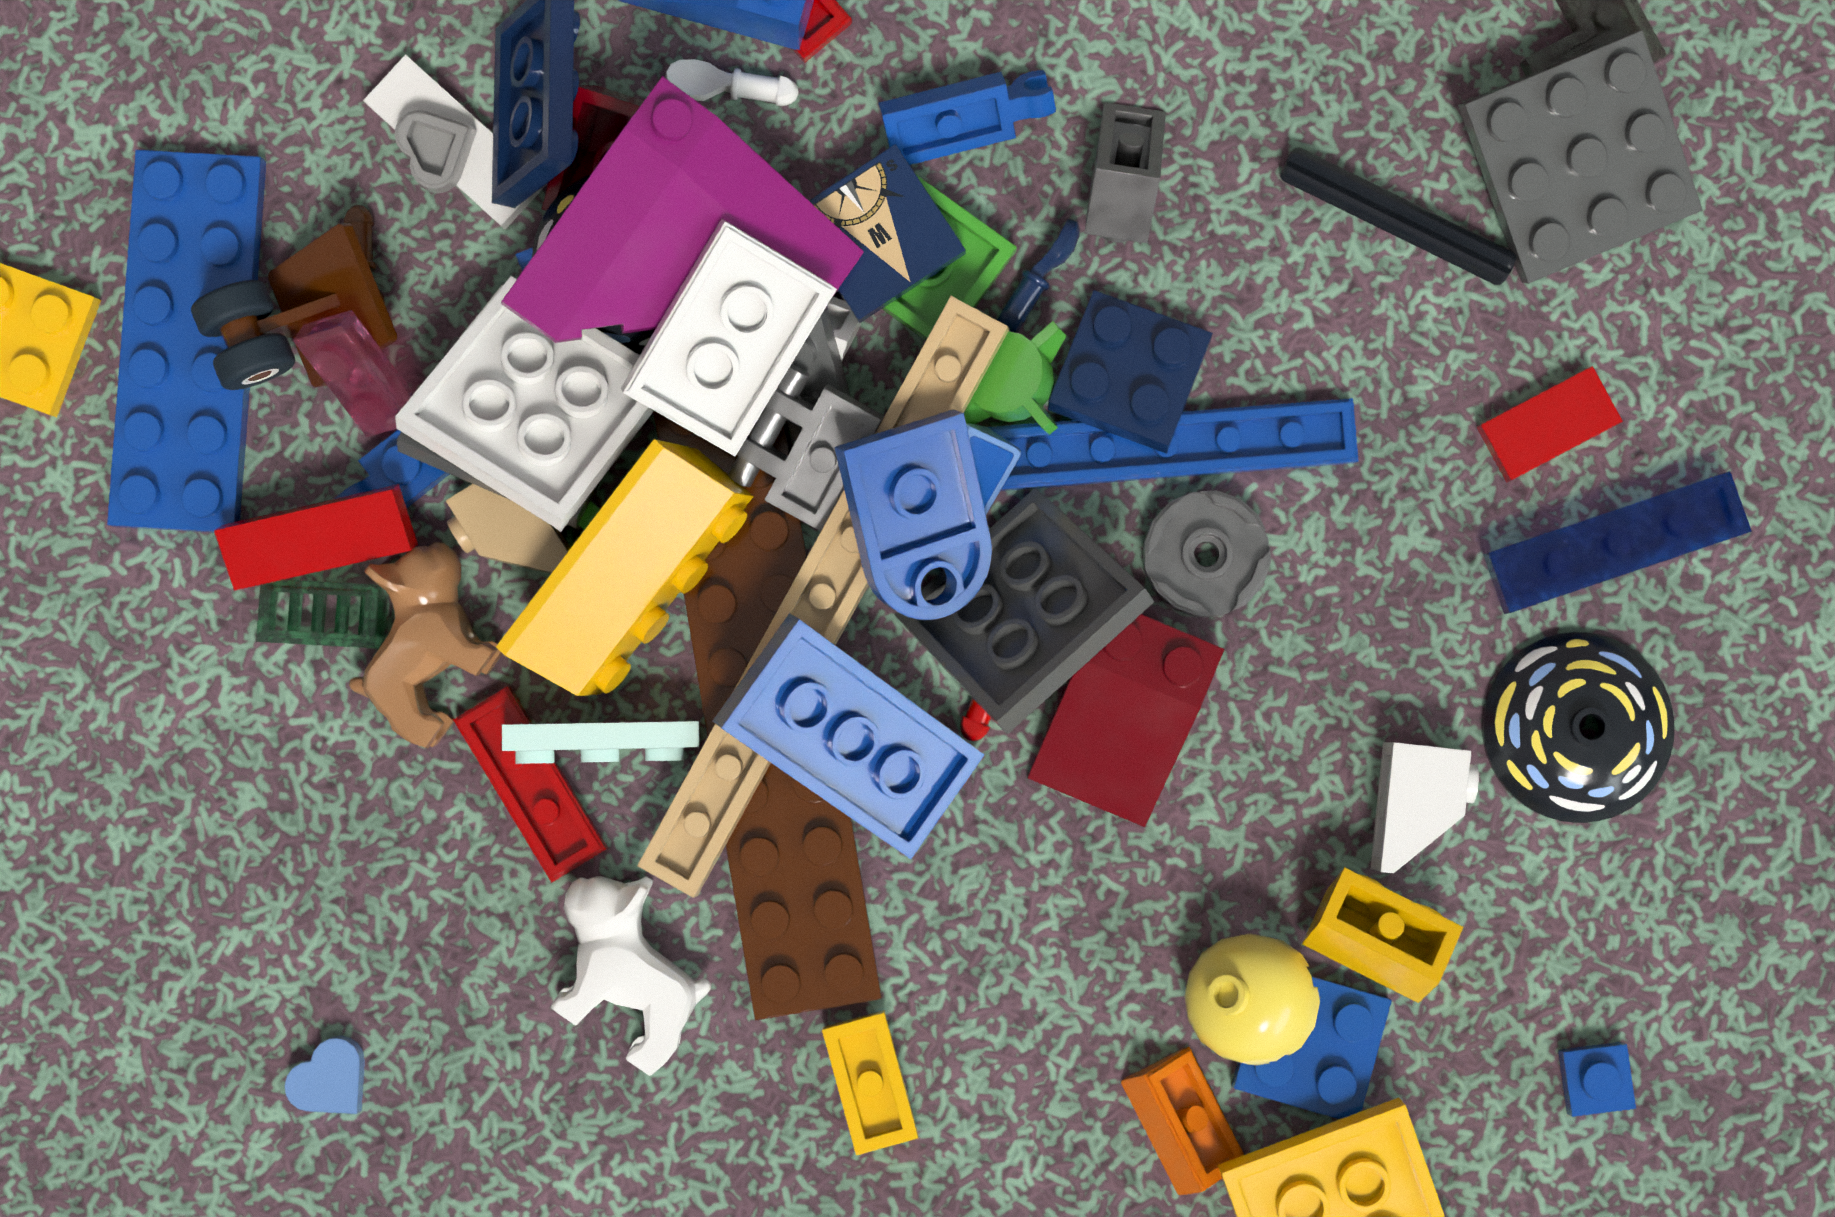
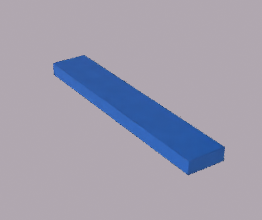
M1353 398L1186 411L1181 416L1167 454L1076 420L1055 422L1058 428L1050 435L1038 423L988 427L1021 450L1020 458L1000 491L1353 464L1359 461Z

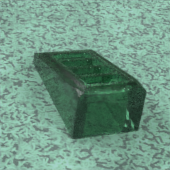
M279 580L261 584L256 642L379 650L386 638L389 595L385 589L375 584ZM278 593L290 594L287 631L275 630ZM303 595H313L311 632L300 631ZM327 596L337 597L334 633H324ZM351 598H361L358 635L348 634Z

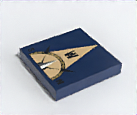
M896 144L809 200L864 251L837 290L859 324L966 254V249Z

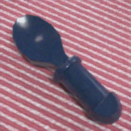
M1068 218L1057 240L1047 254L1030 271L1026 269L1022 271L1021 281L997 321L1007 325L1010 332L1017 333L1043 291L1049 289L1050 284L1043 279L1044 276L1052 269L1064 264L1074 252L1080 236L1078 221Z

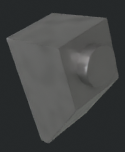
M1104 102L1084 234L1101 236L1108 241L1119 243L1127 241L1148 242L1161 176L1166 112Z

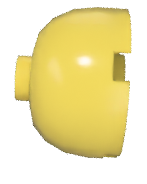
M1250 933L1221 939L1202 952L1189 972L1184 998L1188 1021L1203 1044L1224 1059L1258 1066L1277 1061L1284 1055H1291L1303 1046L1316 1024L1320 1005L1318 987L1313 986L1312 976L1307 969L1310 966L1301 953L1282 940Z

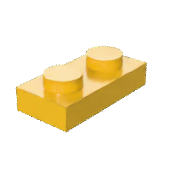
M885 1010L823 1027L824 1040L856 1156L918 1139L917 1126Z

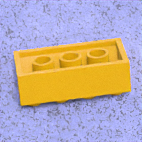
M654 439L506 632L496 648L505 656L576 696L601 695L602 692L605 694L611 692L624 680L630 671L631 664L627 660L641 642L644 644L650 642L664 628L669 620V614L666 612V609L680 592L683 594L689 592L702 579L708 569V564L704 560L719 541L721 543L729 541L740 530L747 518L744 508L754 496L740 484L730 479L726 472L697 448Z

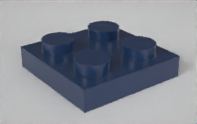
M1093 290L1049 399L1048 410L1167 454L1213 333Z

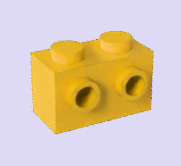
M1344 867L1326 890L1302 945L1419 1003L1440 983L1463 926L1443 917L1439 912L1428 906L1415 903L1385 888L1378 881L1368 876L1357 874Z

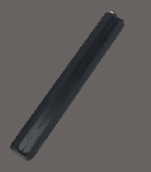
M1300 147L1294 148L1290 152L1281 170L1280 178L1284 182L1494 285H1501L1508 278L1514 267L1516 255L1513 251Z

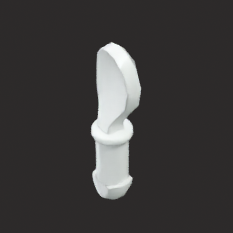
M696 59L678 60L670 64L665 75L668 81L695 101H705L725 91L731 93L730 97L732 100H737L739 97L776 103V106H785L793 103L799 93L795 82L784 76L777 78L744 73L739 68H735L733 73H727L709 62Z

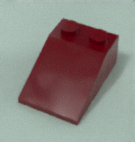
M1140 614L1068 679L1027 778L1145 827L1198 715L1225 649Z

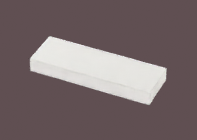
M406 54L363 100L367 106L394 130L401 117L415 110L428 111L473 126L477 132L462 176L456 186L504 230L547 185L545 184L516 208L493 204V133Z

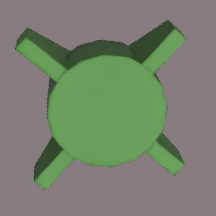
M1054 321L1031 340L1023 334L1008 331L964 411L966 423L976 424L991 416L1006 422L1025 420L1032 416L1049 435L1058 428L1043 406L1049 399L1054 384L1051 363L1067 336Z

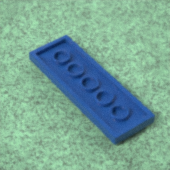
M150 150L135 151L107 519L108 526L214 533V530L221 525L240 521L250 387L239 390H227L221 386L213 367V360L219 353L227 349L223 336L206 337L199 332L191 313V307L197 299L217 288L245 280H258L266 161L262 157Z

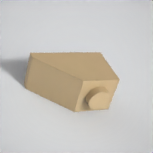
M472 484L446 500L455 515L447 521V524L455 539L466 553L475 549L478 555L490 560L551 574L571 548L561 531L512 500Z

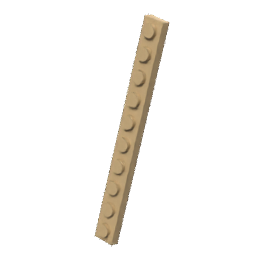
M950 296L875 434L952 409L964 413L1009 331L1008 326ZM845 491L841 494L736 687L789 613L799 618L836 646L869 586L863 572ZM715 724L637 866L693 898L697 897L771 762Z

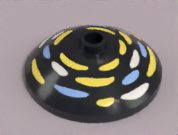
M1569 632L1548 636L1521 649L1502 667L1495 677L1486 696L1482 715V737L1486 756L1494 774L1506 791L1514 799L1535 813L1558 821L1572 823H1588L1609 819L1624 813L1642 801L1662 777L1670 760L1675 735L1671 701L1663 682L1653 667L1640 654L1622 642L1607 636L1587 632ZM1586 715L1593 716L1598 722V732L1592 739L1585 738L1579 729L1580 721Z

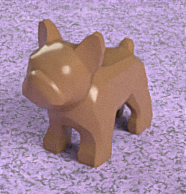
M433 542L429 546L415 547L395 563L369 564L364 572L376 584L387 591L394 606L395 620L389 635L366 667L363 677H353L349 683L350 688L354 692L370 699L376 709L387 718L394 732L408 742L427 749L430 746L438 745L454 721L448 714L441 711L434 712L429 707L423 684L444 671L451 664L475 676H478L481 672L489 674L503 655L496 648L498 643L493 641L483 642L473 632L468 616L463 607L458 603L457 587L461 580L460 559L455 551L445 543Z

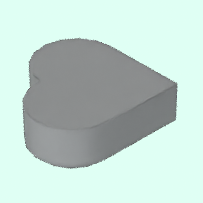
M415 110L408 112L400 118L396 125L394 136L397 146L410 159V170L418 184L429 192L443 193L451 190L459 182L477 131L471 125L428 111Z

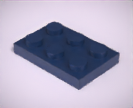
M526 0L495 29L492 159L493 204L516 208L570 166L576 156L578 134L572 127L573 102L578 92L579 74L576 69H573L574 42L580 27V16L578 11L574 10V0Z

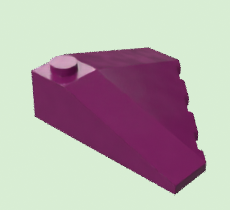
M662 76L505 295L501 304L555 343L581 340L582 330L620 324L622 334L656 329L721 219H724L832 284L837 290L864 251L723 121Z

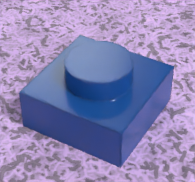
M1614 1042L1558 1050L1568 1115L1575 1117L1636 1109L1627 1044Z

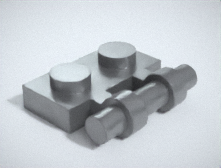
M791 364L738 451V457L728 476L734 482L745 487H751L760 469L774 476L776 479L765 501L821 531L844 491L834 447L874 435L884 415L828 384L823 389L815 406L806 402L799 395L810 374L802 368ZM786 419L803 427L788 456L773 446Z

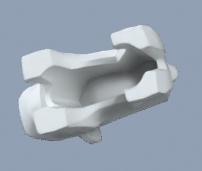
M602 876L590 879L581 877L570 885L565 895L563 907L568 922L575 928L579 942L576 981L573 986L562 989L553 1001L551 1008L574 1025H577L603 1000L616 1005L642 1010L645 1035L637 1037L632 1043L625 1059L651 1076L669 1060L679 1047L682 1029L696 1004L711 990V983L707 979L693 980L685 971L653 949L642 936V909L652 886V879L645 876L640 880L624 884Z

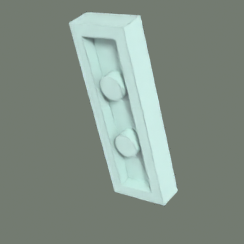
M699 721L502 725V751H515V764L555 763L554 750H580L581 762H619V749L645 748V761L684 760V748L699 747Z

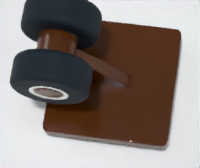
M351 223L335 225L268 273V280L282 313L268 317L272 313L274 306L265 284L258 280H245L217 288L197 299L191 307L195 323L203 336H223L227 349L214 358L213 367L221 386L227 390H239L256 386L290 370L295 364V356L287 338H293L311 385L315 388L328 385L397 340L396 330Z

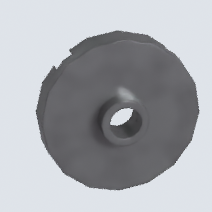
M1217 490L1192 492L1169 502L1151 522L1143 544L1144 571L1154 592L1172 609L1194 617L1223 616L1246 605L1262 588L1271 564L1269 539L1259 515L1240 498ZM1208 543L1216 549L1217 560L1214 565L1205 567L1196 561L1194 551L1199 544Z

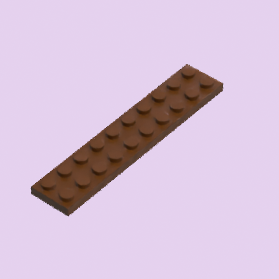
M653 411L658 440L697 448L724 472L729 474L738 455L733 456L658 412ZM784 423L773 446L788 456L789 447ZM761 469L751 487L742 486L754 496L744 508V511L747 513L744 524L729 541L725 543L719 541L704 560L708 564L706 573L694 588L684 594L707 737L715 725L713 719L734 691L807 558L801 520L765 501L776 478ZM771 763L726 844L755 1021L882 999L852 818Z

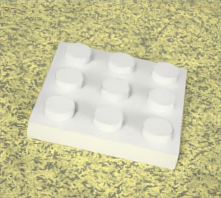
M510 276L395 416L396 429L559 531H562L654 410L624 394L621 390V386L640 355L596 328L582 330L581 340L553 342L501 304V301L517 280Z

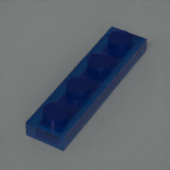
M1731 471L1483 554L1503 613L1509 614L1752 532Z

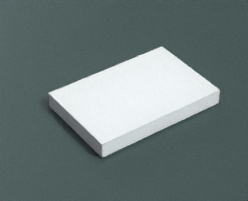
M721 219L621 386V390L629 397L736 456L837 289L799 264Z

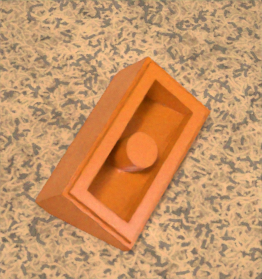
M1189 1046L1121 1081L1178 1195L1205 1191L1222 1179L1217 1165L1244 1155Z

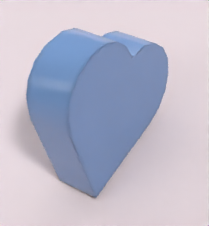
M346 1036L331 1037L319 1044L314 1050L311 1060H306L295 1066L287 1075L285 1093L290 1103L300 1110L309 1112L358 1114L361 1112L365 1066L362 1048L355 1040Z

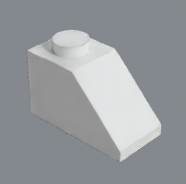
M1383 742L1370 869L1395 873L1465 816L1466 803H1474L1479 784L1478 766L1470 764L1471 751Z

